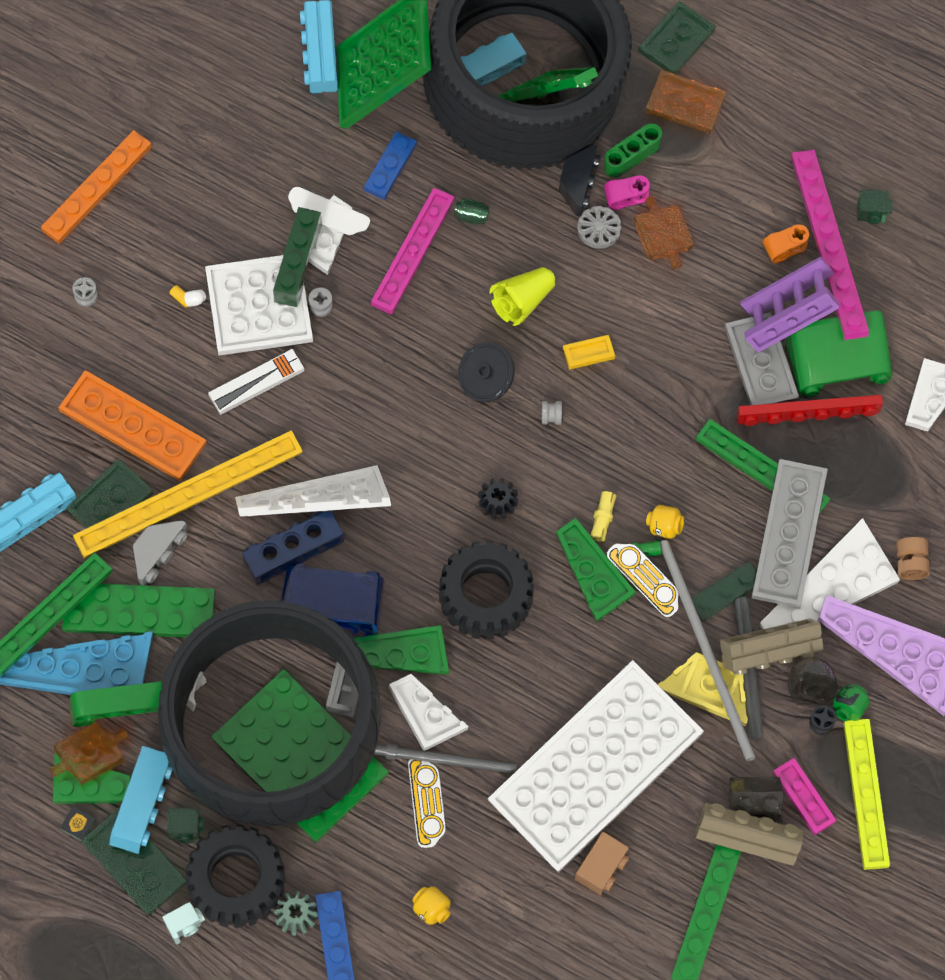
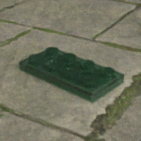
M119 807L84 837L81 843L149 917L187 883L184 877L150 840H148L147 846L141 845L139 854L109 845L111 833L120 810Z

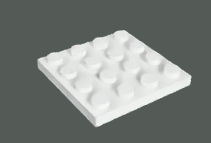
M283 255L205 266L218 356L313 342L305 287H303L298 307L274 302L273 288Z

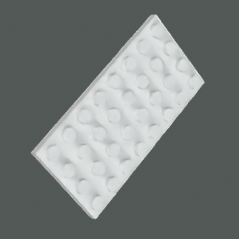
M632 660L488 798V801L559 873L691 746L704 731Z

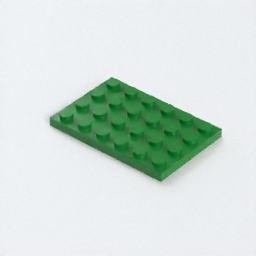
M398 0L336 46L339 127L348 129L431 70L428 0Z
M284 669L211 736V739L264 792L293 788L315 778L339 757L351 738V735ZM373 757L360 781L343 799L317 816L297 822L296 824L317 843L389 775L388 771Z

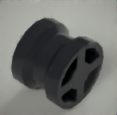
M825 705L815 708L809 719L811 730L818 735L828 734L832 731L836 722V713L831 707Z

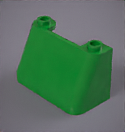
M881 311L864 312L869 329L868 337L844 340L838 317L817 320L787 337L785 346L799 396H816L825 384L869 377L871 382L881 385L892 379L893 373L886 327Z

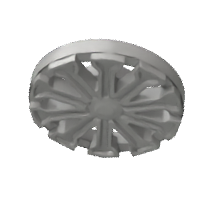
M596 206L587 209L579 217L577 225L578 235L590 247L598 249L607 248L613 245L620 236V218L607 207ZM600 212L605 213L602 218ZM591 233V236L589 238L585 237V235ZM603 237H606L609 241L605 242ZM595 238H598V243L594 242Z

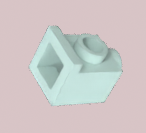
M190 902L163 916L164 923L176 945L181 942L179 937L193 935L198 931L197 927L201 926V922L205 921L201 911L197 907L193 908Z

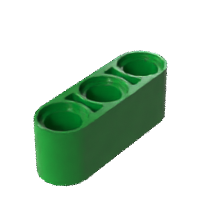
M647 124L608 150L604 160L605 174L612 178L619 177L655 153L661 145V128L656 124ZM647 137H654L655 139L649 140ZM629 149H635L637 152H630ZM616 161V162H618L619 164H618V165H614V164H611L610 162Z

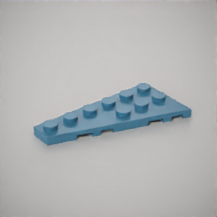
M153 631L146 632L144 635L121 636L119 639L106 641L102 639L66 645L63 648H47L39 652L26 653L0 677V685L71 695L72 693L84 690L143 684L150 655Z

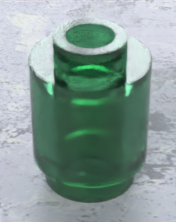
M462 198L461 202L457 201L454 215L458 216L457 221L480 225V223L486 224L490 206L484 205V202Z

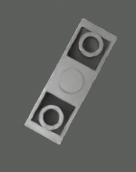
M184 521L147 526L133 544L140 585L146 586L148 583H153L159 574V568L171 560L176 546L184 543L188 536L187 525Z

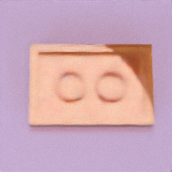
M661 70L647 104L646 113L711 134L725 99L726 91Z

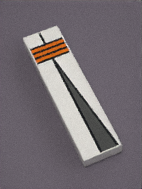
M293 349L212 390L208 395L219 414L222 415L304 372V367Z

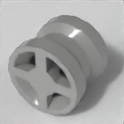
M83 277L74 282L72 289L77 304L84 307L93 305L98 298L94 281Z
M320 287L312 290L308 299L311 313L317 317L327 316L333 307L331 293L329 290Z
M542 401L541 423L547 425L549 422H554L556 425H561L562 402L549 403L548 401Z

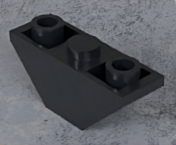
M592 145L565 159L560 177L559 192L578 217L581 216L583 209L588 208L590 196L587 195L588 188L593 189L595 175H592L593 168L598 169L601 156L597 155V145Z

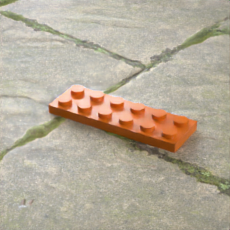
M86 370L58 407L59 412L180 482L207 444L206 439Z

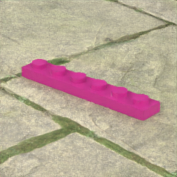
M433 188L371 301V306L393 315L455 201L454 196Z

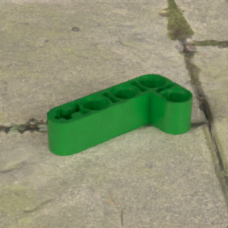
M162 681L72 693L69 699L72 726H88L95 723L96 719L158 712Z

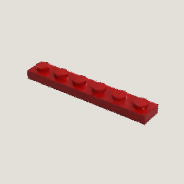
M882 395L739 406L736 415L737 424L754 426L761 422L778 424L786 420L802 422L810 418L826 420L829 417L835 416L840 418H850L853 415L859 414L874 416L880 413L883 399Z

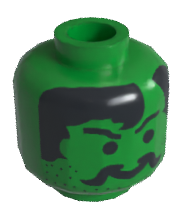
M854 684L842 687L834 698L832 705L836 716L840 720L858 721L869 707L870 701L867 691L863 687Z

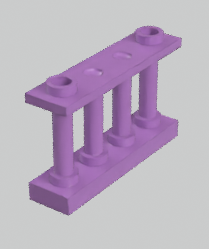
M822 257L815 259L740 301V305L751 317H754L755 326L745 331L744 335L745 339L758 353L840 308L839 301L824 285V280L834 275V271ZM815 285L816 293L804 299L803 291ZM794 297L795 304L784 310L783 302ZM774 308L775 315L764 321L763 313Z

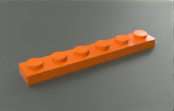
M133 130L41 226V231L60 244L152 148L151 142Z

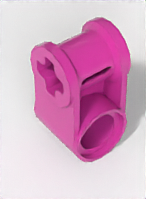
M638 175L621 180H612L604 184L603 187L609 209L619 210L627 206L645 203L649 197V180L644 176Z

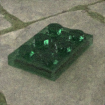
M679 1L638 47V52L675 77L712 35L716 25Z
M118 459L67 506L66 510L87 529L147 500L154 493L142 479Z

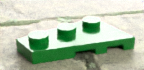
M55 753L53 803H122L131 778L129 775Z

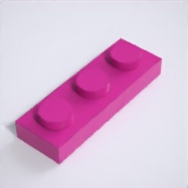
M795 758L773 770L772 774L814 836L836 823V819Z

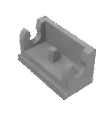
M337 662L326 703V711L353 718L359 694L350 676Z

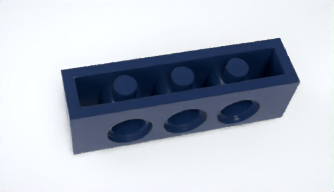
M331 510L319 511L313 514L311 519L303 523H294L289 527V530L281 534L279 532L272 534L267 538V541L259 545L255 543L248 546L245 552L242 553L243 561L256 585H259L343 543L344 534ZM312 531H317L320 533V535L316 538H311L308 536V534ZM290 542H296L298 544V546L294 549H289L286 547V545ZM267 553H274L277 555L272 560H267L264 558V556Z

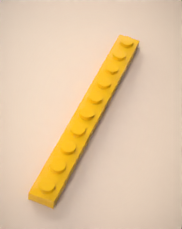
M291 430L73 535V539L83 558H86L146 529L147 526L155 525L302 454L303 451Z

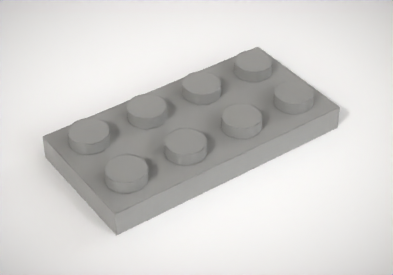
M771 312L763 314L764 321L772 317ZM754 317L725 323L724 328L750 405L798 401L799 395L781 341L758 353L745 339L744 335L745 331L755 326Z

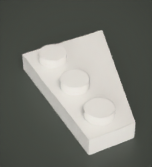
M333 195L330 199L335 203L352 209L351 206L343 202L335 195ZM322 225L317 243L312 248L308 262L328 275L344 233Z
M412 674L389 684L388 688L423 751L468 730L469 726L455 717L452 711L446 705L443 706L433 696V693Z

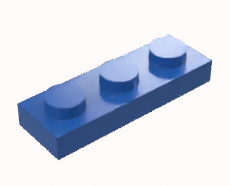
M395 132L367 180L364 191L385 200L417 146V141Z

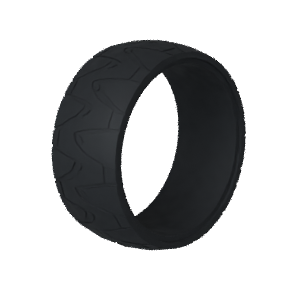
M264 600V602L253 601L228 608V610H223L213 615L211 619H207L192 631L184 640L185 642L180 645L166 670L161 684L162 690L160 691L158 701L159 731L163 749L173 771L196 799L201 800V803L229 819L246 824L252 823V825L260 826L288 825L307 820L328 810L343 799L360 781L373 758L378 743L381 726L380 692L374 672L364 652L358 647L357 642L335 621L317 611L314 612L313 609L291 602ZM278 638L307 643L336 660L350 676L359 694L357 722L353 734L342 753L325 771L315 778L293 788L280 791L254 792L242 790L220 782L209 775L187 752L183 734L185 709L198 674L201 671L204 673L214 661L226 652L252 641Z

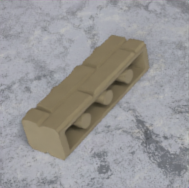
M808 618L721 639L723 666L725 669L733 672V674H745L748 672V668L752 667L765 669L770 667V663L777 661L782 664L790 663L793 661V657L797 656L801 658L814 657L815 652L823 650L821 625L818 621Z
M704 803L697 821L695 838L794 866L797 855L802 847L803 830L798 829V827L792 824L782 825L775 823L767 817L758 818L750 816L743 810L733 811L726 809L721 804L714 803L711 805Z

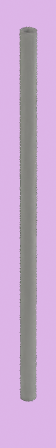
M663 540L660 542L661 551L746 761H752L756 757L670 544L668 540Z

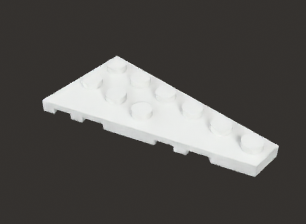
M377 465L235 497L240 516L391 506L389 494Z
M863 518L807 574L801 607L795 608L778 604L760 622L759 627L761 630L808 618L818 621L826 595L855 605L899 582L898 575Z

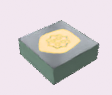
M73 806L60 829L83 842L96 819Z

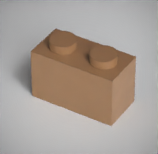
M602 832L577 871L575 880L600 896L604 890L609 892L616 881V878L613 876L617 869L623 870L630 858L627 856L629 847Z

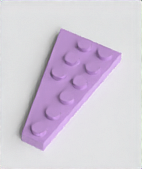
M826 595L818 621L945 716V638Z

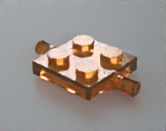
M648 197L645 201L650 211L635 215L633 219L648 259L669 258L672 269H679L682 264L678 254L691 250L694 247L679 205L658 208L655 197Z
M95 722L54 744V751L61 759V762L49 768L53 777H56L68 771L83 785L124 762V755L117 748L116 743L128 738L127 732L122 728L110 735Z

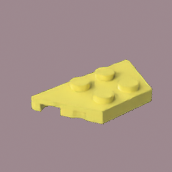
M696 652L685 664L679 666L668 678L658 684L667 695L729 720L704 655ZM717 661L742 725L746 726L748 717L746 716L743 674H733V672L724 668L722 662Z

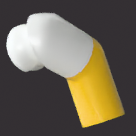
M175 285L169 293L184 307L200 305L206 299V294L203 290L185 292L178 285Z

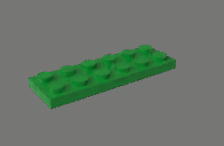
M99 584L63 618L62 630L63 632L118 635H144L146 632L153 631V636L188 637L200 624L209 618L211 619L213 616L215 589Z

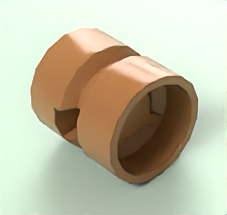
M908 537L898 540L896 543L897 557L900 559L897 562L898 577L905 580H919L930 575V563L926 558L929 555L927 539Z

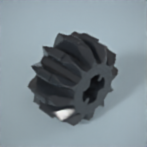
M502 477L499 483H496L492 478L490 479V485L486 483L482 485L483 491L478 492V498L481 499L478 501L479 508H484V515L492 513V518L496 519L497 514H500L505 519L506 512L514 513V506H518L519 500L516 498L518 490L512 489V482L505 485Z

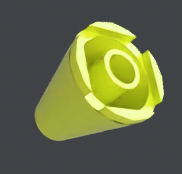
M541 267L492 285L489 291L490 294L493 293L494 299L491 302L497 314L505 322H514L513 326L521 324L555 287V275L551 270Z

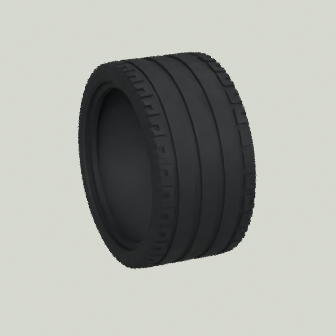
M438 0L429 30L431 70L423 75L424 92L427 103L430 104V111L434 114V119L439 121L440 128L444 129L445 134L448 137L451 136L452 141L455 144L458 143L461 149L468 150V153L471 155H477V158L480 160L482 158L487 160V163H497L496 166L500 167L505 165L510 169L511 167H517L520 170L522 168L532 170V167H537V169H542L543 166H547V168L552 167L553 164L559 165L565 159L592 146L595 140L604 132L615 112L630 65L632 33L630 31L628 15L624 13V6L620 3V0ZM508 14L540 17L560 26L579 42L585 50L592 67H595L598 76L580 94L563 102L543 106L518 104L502 99L481 86L463 64L456 43L472 27L493 17Z

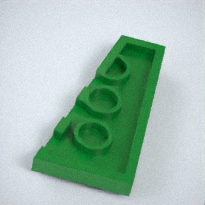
M576 518L556 531L558 541L596 623L635 596V590Z
M441 625L353 638L357 642L358 647L364 652L371 668L449 675Z

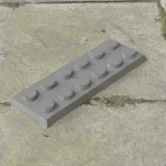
M783 459L779 460L752 599L795 608L801 607L827 468Z

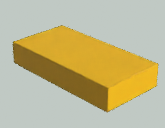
M609 335L563 345V352L569 370L615 359Z

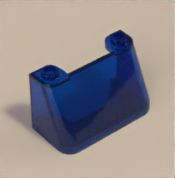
M296 563L286 570L281 601L313 609L314 612L317 611L335 621L342 628L353 629V633H358V629L366 632V636L378 635L385 580L380 576V573L374 571H367L366 573L308 568L304 564Z

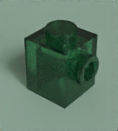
M861 189L857 199V221H867L871 224L885 223L887 215L892 213L893 202L889 200V191Z
M168 808L167 835L169 840H178L179 843L184 844L193 843V840H199L200 832L205 830V817H201L199 809Z

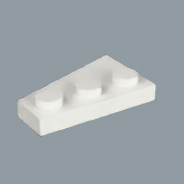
M924 358L905 425L928 432L945 409V364Z

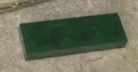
M747 562L691 598L702 622L734 603L736 598L743 597L753 590L757 572L750 562Z

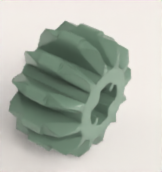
M299 891L295 892V898H291L290 894L286 893L285 898L287 902L279 899L277 904L280 908L274 909V915L279 916L275 920L276 925H283L282 932L284 933L292 928V936L297 935V929H301V932L306 934L305 925L313 928L315 923L311 919L318 918V913L312 911L316 908V903H308L310 899L308 894L300 899ZM296 909H299L301 916L297 917L296 915V918H292L291 911L294 910L296 912Z

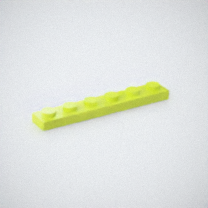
M870 720L844 721L843 726L863 870L889 868L890 861Z

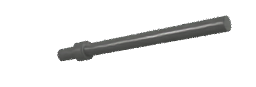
M387 744V746L377 745L374 755L386 756V759L392 760L403 758L513 774L517 768V764L397 748L398 745Z

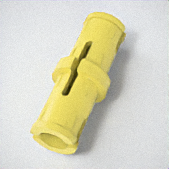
M603 491L601 493L598 509L594 512L593 517L595 521L590 534L594 541L604 542L606 539L609 522H612L613 519L612 511L617 497L612 492Z

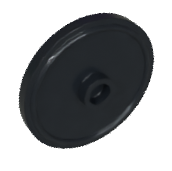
M491 342L480 343L470 348L464 354L458 368V379L462 390L467 396L479 402H491L502 397L511 387L515 375V366L510 353L502 346Z

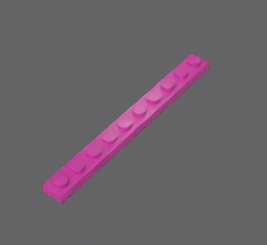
M815 150L793 152L791 160L819 255L834 271V275L828 277L827 282L830 292L839 301L840 308L836 310L844 340L868 337L869 329Z

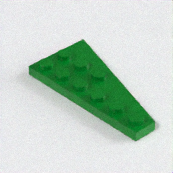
M595 67L552 69L497 96L511 102L536 97L539 99L549 95L551 92L571 87L572 89L586 87L593 83L591 79L597 77L598 74Z

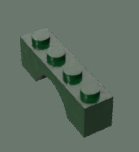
M298 207L273 288L274 302L298 307L304 287L309 256L313 246L317 243L322 227L321 212Z

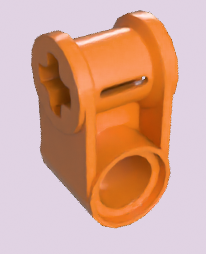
M797 224L765 237L762 243L772 263L782 262L791 256L804 252L808 245L809 230L805 226Z

